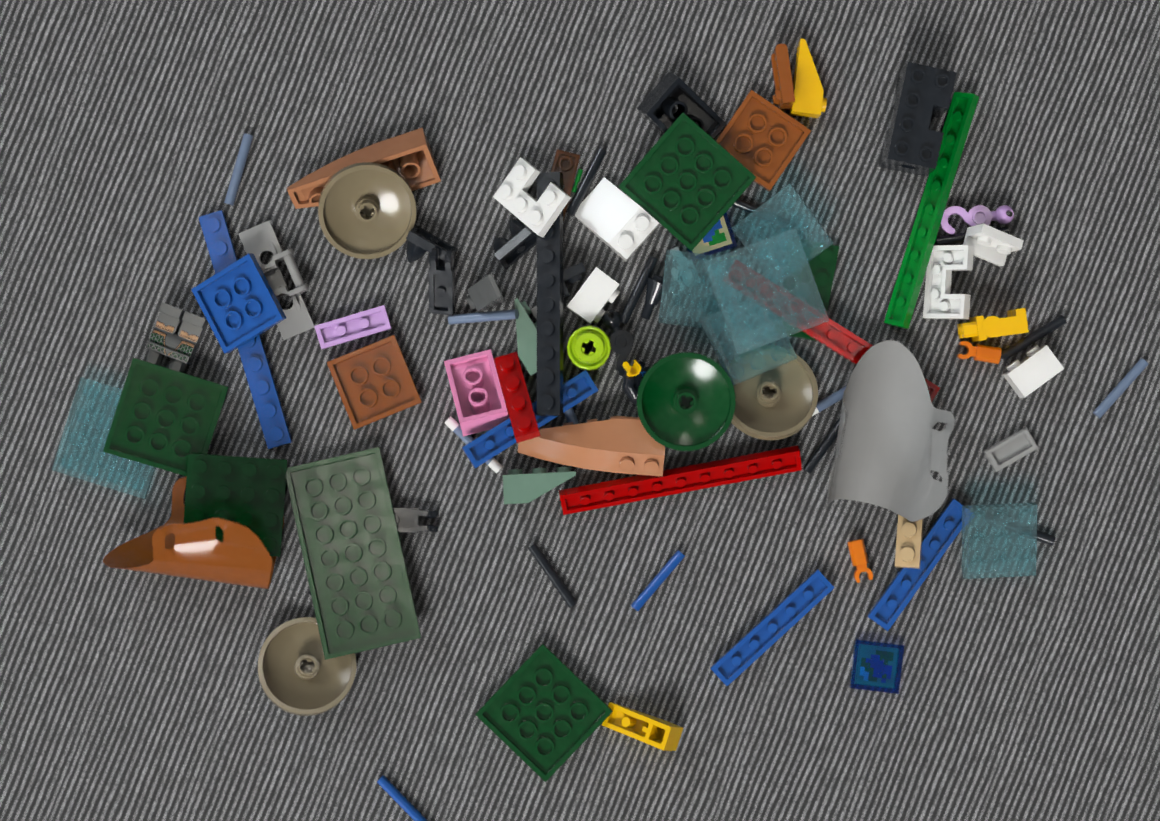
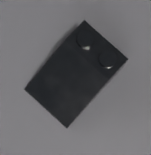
M670 72L663 77L637 107L662 133H665L682 113L687 115L713 139L727 125L680 77Z

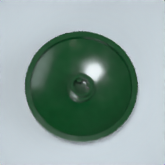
M694 352L673 353L656 361L642 377L636 397L638 416L647 433L661 445L678 451L702 449L718 440L728 429L734 416L736 404L734 387L725 370L707 356Z

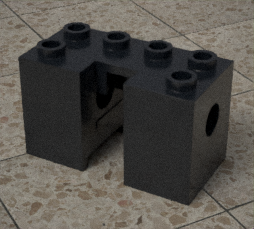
M907 62L898 74L891 108H894L892 122L885 134L879 167L924 177L936 169L944 133L929 130L931 115L939 118L949 109L957 72Z

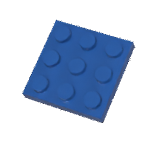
M253 253L247 254L191 289L224 354L232 352L287 318Z

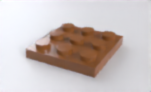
M751 90L716 142L756 176L754 182L770 192L811 130Z
M395 335L327 362L354 430L422 403Z

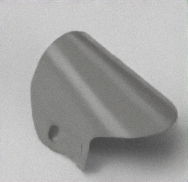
M885 340L870 347L863 354L850 375L846 389L843 392L835 458L832 462L828 484L827 507L829 503L837 499L860 501L886 508L905 517L909 521L915 522L932 515L942 506L948 492V439L954 428L955 419L950 411L936 409L933 406L919 363L915 356L900 342ZM938 422L947 424L946 428L941 431L933 429ZM931 470L940 473L942 482L933 479Z

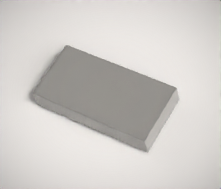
M1024 427L983 452L993 470L998 472L1038 449V446L1028 428Z

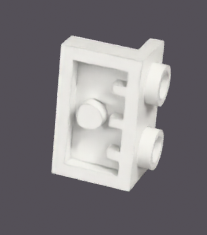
M983 223L967 228L963 245L974 246V256L995 265L1004 266L1007 254L1021 250L1024 240Z

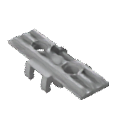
M270 220L238 233L246 253L254 254L279 304L284 296H290L293 300V305L290 309H282L287 318L277 324L283 340L285 341L315 328L301 293L309 290L308 284L305 285L293 257V249L282 250ZM267 251L272 252L271 262L263 264L261 262V255ZM283 260L296 287L289 291L278 265Z

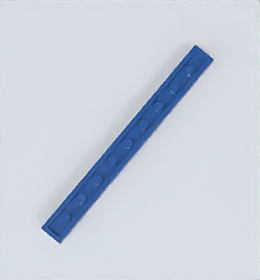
M222 210L198 217L215 274L238 261ZM258 335L238 347V351L267 447L272 449L292 443L293 441L261 335Z

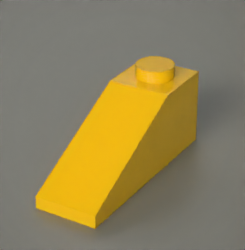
M800 39L797 47L793 80L795 102L790 109L789 115L819 118L821 112L826 110L827 98L823 97L824 90L805 39Z
M609 702L608 706L613 712L605 719L602 726L661 750L676 751L683 727Z

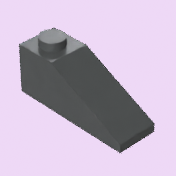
M492 273L467 289L470 294L466 296L471 310L476 308L477 312H482L505 301Z

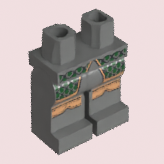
M162 302L158 319L146 346L149 349L146 362L161 366L164 356L172 358L169 369L183 373L187 364L192 365L193 358L209 323L203 317Z

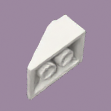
M603 178L583 200L575 214L579 221L625 262L659 225V222L606 178Z

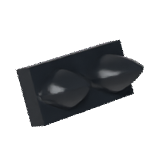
M510 219L509 227L513 237L511 240L499 237L494 238L493 242L494 256L506 270L537 244V234L518 219Z
M417 225L409 231L406 237L408 240L406 254L409 263L420 259L427 251L429 252L430 265L432 248H438L440 253L438 266L444 267L446 251L448 249L454 250L455 256L458 250L456 247Z

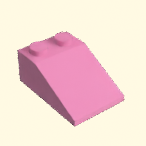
M491 349L444 361L463 437L491 430L509 418Z

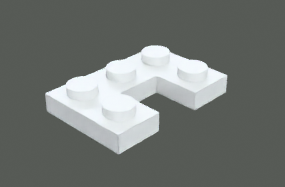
M520 157L493 197L538 236L544 237L571 197L557 185L550 182L539 200H535L527 191L540 174V171Z
M933 246L926 269L923 318L969 319L971 295L950 294L952 271L973 270L974 246Z

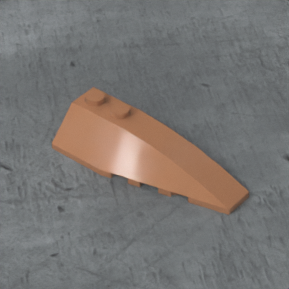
M423 127L350 153L287 187V191L295 209L318 206L320 194L328 180L339 170L356 163L371 162L385 165L399 173L406 180L412 191L441 182Z
M613 416L609 420L602 421L591 419L587 420V423L573 424V422L563 423V426L558 427L542 426L539 428L541 436L518 443V453L562 465L612 473L663 477L665 446L655 441L647 433L639 417Z

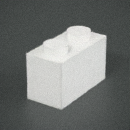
M596 267L567 305V308L590 325L593 321L598 323L606 312L603 308L609 301L612 304L620 294V291L617 290L620 284Z
M1035 345L1026 352L1027 357L1022 361L1016 359L1006 367L1008 371L1003 376L1019 398L1027 397L1064 369L1047 345L1041 347Z

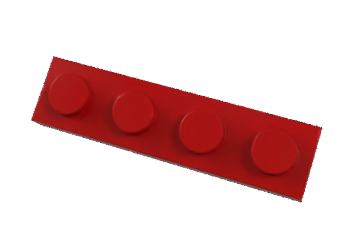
M517 351L493 358L516 442L519 443L541 436Z

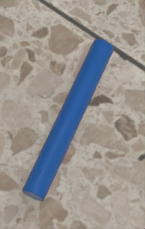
M677 550L631 604L635 610L639 611L685 555Z
M384 775L377 780V783L414 821H428Z

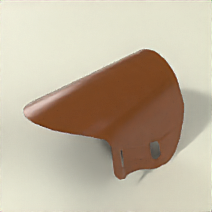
M186 476L179 478L172 488L171 516L164 525L116 547L103 558V563L112 568L269 589L276 561V557L270 556L259 537L248 527L221 518L184 523L185 505L183 501L186 489ZM216 526H220L224 532V541L222 543L215 537Z

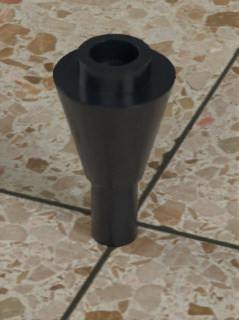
M654 274L653 278L648 277L646 304L641 314L642 318L650 320L654 307L657 306L670 287L667 284L668 279Z

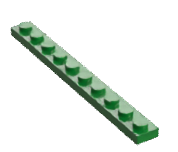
M954 92L942 130L944 134L937 166L927 179L885 316V324L905 329L909 328L979 100V96L975 94Z

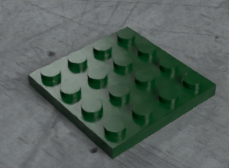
M682 113L618 187L692 251L756 179V176L687 115Z
M132 358L103 452L187 477L188 453L207 454L228 387Z
M188 453L184 523L221 518L248 527L259 537L270 556L280 557L287 459ZM216 526L215 537L222 543L224 541V532L220 526Z
M542 643L475 715L546 782L605 721L613 710Z

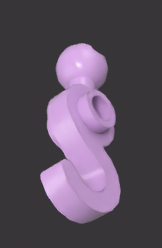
M977 205L970 209L969 213L960 206H951L944 211L941 227L945 233L949 235L955 234V229L948 223V218L953 214L959 215L970 227L983 223L989 226L991 221L1008 224L1013 220L1014 212L1007 205L999 206L996 211H990L983 205ZM1011 211L1012 216L1009 217L1006 215V213Z

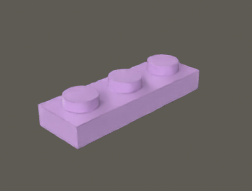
M385 305L314 326L321 349L392 329Z

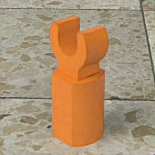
M968 341L959 342V345L967 348V353L965 355L957 354V358L964 360L973 357V360L999 364L1001 348L981 344L973 346Z
M864 539L847 542L852 566L856 567L853 575L854 580L857 583L860 582L859 575L861 572H866L868 580H873V573L867 568L869 561Z

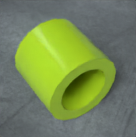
M580 327L572 333L568 340V357L573 365L581 370H597L609 359L611 351L610 340L606 333L598 327ZM589 341L594 342L593 347L596 348V351L590 352L589 355H587L584 353L585 349L582 347L583 343L588 344Z

